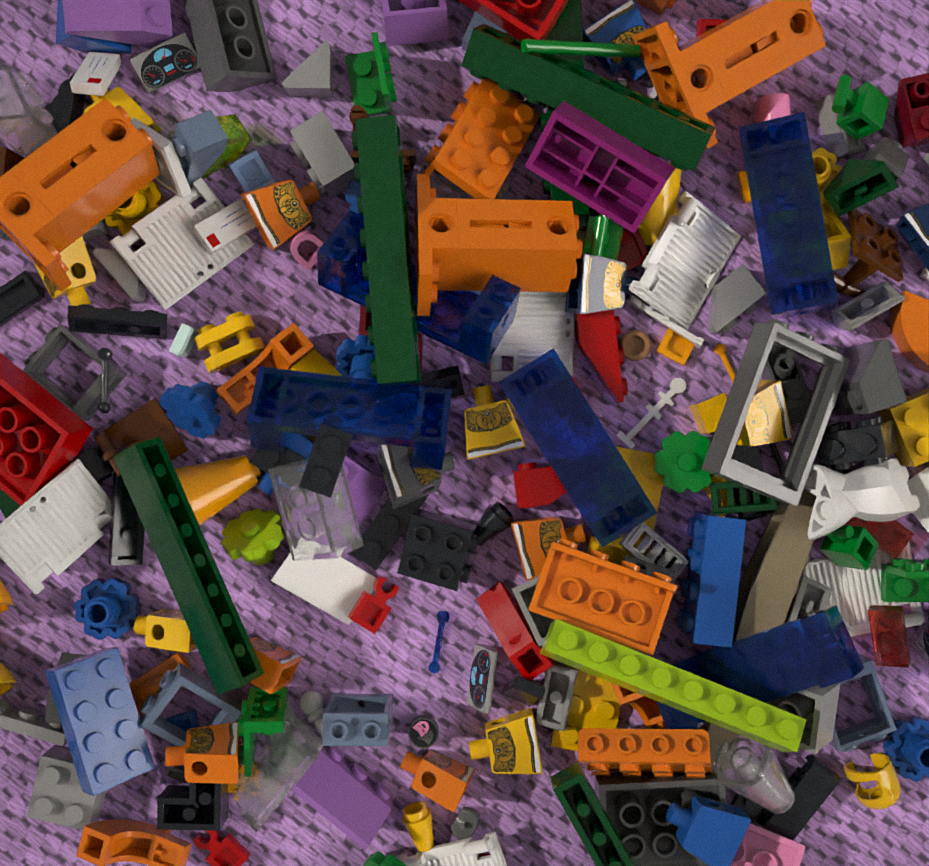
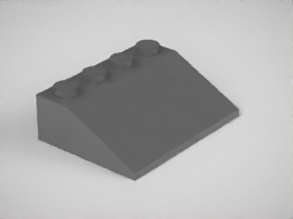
M622 772L610 773L608 777L594 776L595 793L636 866H709L681 846L676 837L679 827L666 821V815L672 803L687 809L695 795L726 803L725 778L721 773H705V778H687L686 773L673 772L672 778L654 777L652 772H641V777H624Z

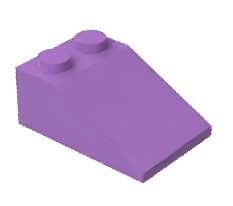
M63 0L65 34L151 48L169 40L173 36L170 0Z
M381 0L387 46L448 40L446 0Z

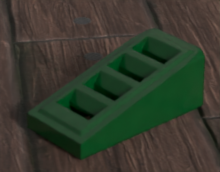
M730 481L711 482L710 484L713 514L778 510L777 501L766 497V501L760 502L759 493L754 491V503H747L746 488ZM739 487L741 504L734 505L733 488ZM720 489L727 490V506H722Z

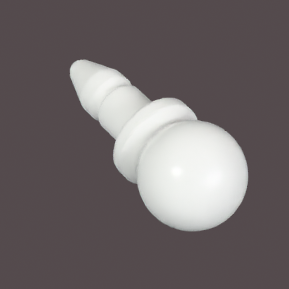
M308 691L300 699V708L304 714L309 715V722L315 721V725L318 731L321 732L320 735L323 739L324 699L320 693Z

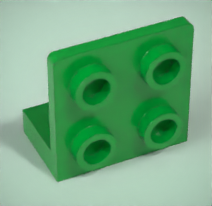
M378 32L371 33L374 51L345 56L353 103L364 108L368 113V117L393 113L391 103L397 102L392 73H387L392 71L386 41L379 42Z
M894 558L893 564H881V600L884 602H929V558H924L923 563L913 562L912 559Z
M250 687L248 700L242 701V717H239L238 737H242V745L239 746L238 764L244 765V777H251L257 746V733L263 735L283 733L288 702V687H284L272 694L259 687Z

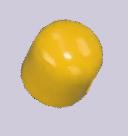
M881 753L870 754L877 770L874 772H859L855 770L853 761L846 763L843 766L845 774L849 780L856 782L855 795L862 805L869 809L879 810L888 808L898 801L901 795V787L889 756ZM873 780L878 783L875 788L871 789L861 788L860 782Z

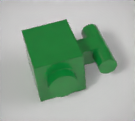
M842 75L839 77L832 105V111L838 113L836 124L856 140L881 130L889 98L869 81L852 90L850 89L852 78L849 75Z
M601 213L596 217L589 216L583 253L618 260L624 227Z
M843 525L825 536L820 550L836 566L868 570L879 543L864 527Z

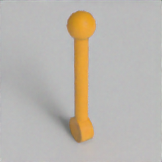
M718 343L714 347V352L720 355L732 382H734L736 374L725 353L726 346Z

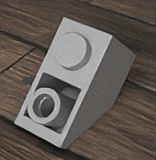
M744 264L734 269L712 288L707 327L710 334L718 331L721 334L726 333L737 324L735 318L742 312L748 315L761 305L759 299L766 292Z

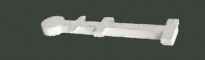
M633 295L628 297V303L695 344L694 346L700 349L703 345L704 339L694 336L672 322L666 315L663 316L655 311L652 306L644 304Z
M682 378L673 379L670 383V390L666 394L661 391L658 392L661 399L654 407L650 403L644 407L649 412L627 435L622 431L616 435L630 449H633L635 444L631 439L653 416L657 420L662 417L658 411L666 403L670 406L674 405L670 398L675 393L684 392L686 382Z

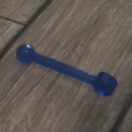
M439 611L437 614L439 622L433 660L428 666V670L433 674L438 673L440 670L438 661L445 623L449 621V613L447 611Z

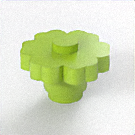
M260 508L243 512L239 519L229 521L221 532L224 538L221 541V545L225 553L232 560L242 557L244 561H251L254 565L268 563L274 557V550L278 548L280 542L285 537L282 531L284 527H282L281 517L274 510H268L263 513Z

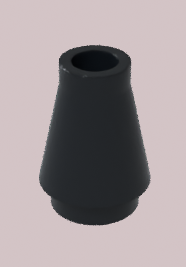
M499 501L494 505L489 504L476 524L475 535L480 536L478 543L480 546H483L487 541L511 527L510 522L514 520L512 513Z

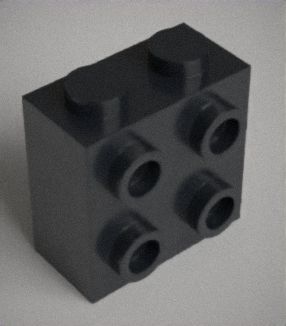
M878 416L856 421V426L851 427L850 421L826 426L817 451L819 464L821 466L830 465L831 469L835 471L851 468L852 465H857L858 461H863L864 466H871L890 460V455L899 451L893 420L883 422V417Z
M417 509L411 516L397 574L457 591L462 582L467 584L470 577L472 565L467 563L470 553L475 554L480 536L475 535L477 525Z

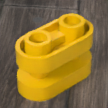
M242 311L227 316L225 318L226 322L215 327L214 324H209L197 330L198 335L194 337V342L198 350L204 351L208 349L211 354L209 358L204 360L208 373L221 371L261 353L265 349L261 337L251 338L248 331L256 327L250 314L244 315ZM237 337L239 344L224 351L222 350L221 343Z

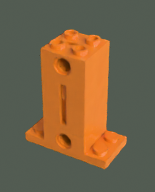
M763 0L679 47L677 46L678 38L676 32L668 25L667 21L644 29L632 36L635 44L640 45L641 58L661 103L712 126H715V124L707 117V112L826 46L823 39L824 32L822 26L817 22L811 7L812 0ZM716 128L711 136V139L706 149L718 143L717 138L715 136Z
M106 98L0 177V229L61 292L72 283L66 275L69 268L60 259L62 257L60 253L160 175L155 158L156 153L152 149V145H154L152 138L144 129L140 128L137 130L131 124L132 120L127 112L119 105L114 107Z
M417 174L414 217L417 316H430L431 303H437V290L568 292L571 279H576L577 275L576 259H581L582 239H577L576 235L579 230V215L574 214L572 201L436 198V188L430 187V175Z

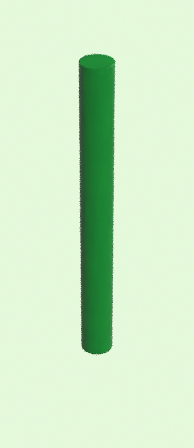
M523 39L521 42L522 53L638 58L641 52L640 45L537 39Z

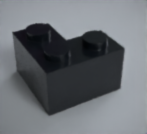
M190 783L189 786L168 785L157 800V829L220 831L228 818V784Z

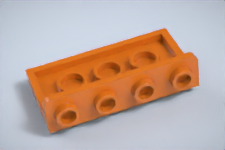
M487 78L486 80L482 79L479 83L473 81L463 95L467 99L466 103L460 102L451 115V118L455 120L452 125L447 123L437 138L441 141L440 146L438 147L435 144L424 159L428 163L423 172L424 174L431 175L436 170L475 199H495L540 117L538 112L514 94L499 88L498 82Z
M560 538L559 543L552 542L528 611L553 620H561L653 656L673 593H676L678 587L671 584L672 578L654 571L652 576H648L639 572L640 566L623 560L620 565L608 561L609 555L593 549L590 550L589 554L578 551V544Z
M583 728L578 733V762L588 772H591L592 776L608 777L610 776V771L622 772L624 777H641V772H652L654 777L672 778L673 772L686 773L687 778H705V773H712L709 734L704 729Z

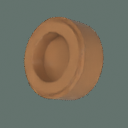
M632 330L621 338L619 347H623L626 359L639 361L649 354L651 341L646 333Z

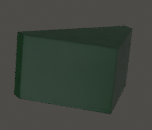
M849 159L825 189L823 195L836 215L840 217L898 188L899 185L884 161Z

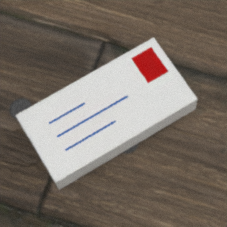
M89 52L70 81L72 93L104 96L121 66L120 54Z
M242 198L197 223L192 229L209 254L212 255L257 228Z

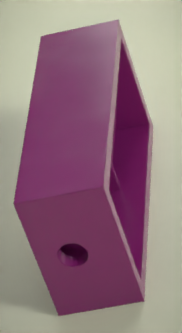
M565 101L553 111L524 166L632 233L636 232L675 169ZM585 175L600 183V186L597 187L584 179Z

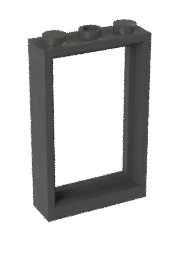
M770 319L769 323H755L701 470L775 501L798 506L851 359L838 354L840 350L837 347L828 344H818L814 342V336L799 331L793 332L789 330L790 325L788 323ZM773 343L821 365L780 479L731 459Z

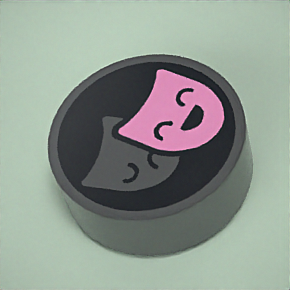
M427 715L415 717L408 729L410 742L421 749L429 748L436 743L439 736V726L435 719Z

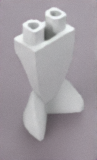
M898 458L884 461L882 464L865 466L844 475L825 466L813 464L804 489L816 496L807 533L809 540L820 538L835 531L852 517L866 521L885 522L896 520L917 511L920 503L917 495L910 493L908 488L909 473L906 466L900 465Z

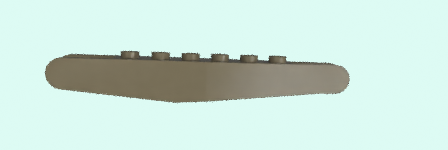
M803 489L798 506L777 502L778 510H774V513L771 515L739 583L732 648L722 647L713 681L754 699H757L756 695L760 685H762L763 673L767 671L770 658L776 652L780 632L787 621L788 610L793 597L798 591L799 579L808 563L809 551L814 540H809L807 533L816 496L806 489ZM704 720L702 729L706 730L709 734L712 773H723L731 763L741 735Z

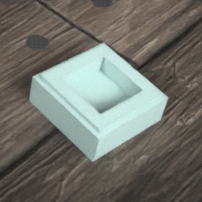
M182 323L169 352L181 357H188L195 343L194 337L198 335V329Z

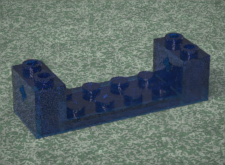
M805 112L739 127V141L762 260L770 319H781L835 309L838 304V296Z
M350 210L317 251L318 285L366 307L365 295L370 294L369 281L364 280L362 263L367 261L366 248H362L360 242V229L364 228V216H360L358 213ZM412 264L417 332L487 364L515 319L521 288L492 275L479 295L471 291L437 290V303H431L430 316H417L416 266Z
M554 348L498 382L499 390L513 412H517L582 516L580 517L597 545L603 548L657 514L654 506Z
M259 366L247 418L251 448L283 452L287 433L317 436L322 422L353 433L351 440L412 447L410 467L442 470L452 389L410 384L383 386L377 384V380Z
M837 605L732 642V648L720 646L670 664L762 702H767L816 685L824 688L854 678L865 669ZM656 701L667 729H696L707 723L705 720Z

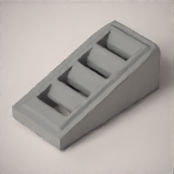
M639 519L635 521L619 542L633 557L653 563L663 550L664 553L653 564L673 570L674 581L689 562L679 551ZM642 533H644L646 536L637 546V548H635L633 545L639 539ZM652 542H654V545L651 547L648 553L644 555L643 553L646 551V549L650 546Z

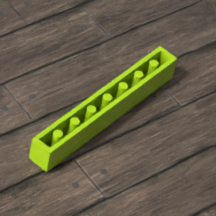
M556 619L550 624L540 654L781 752H798L806 719Z

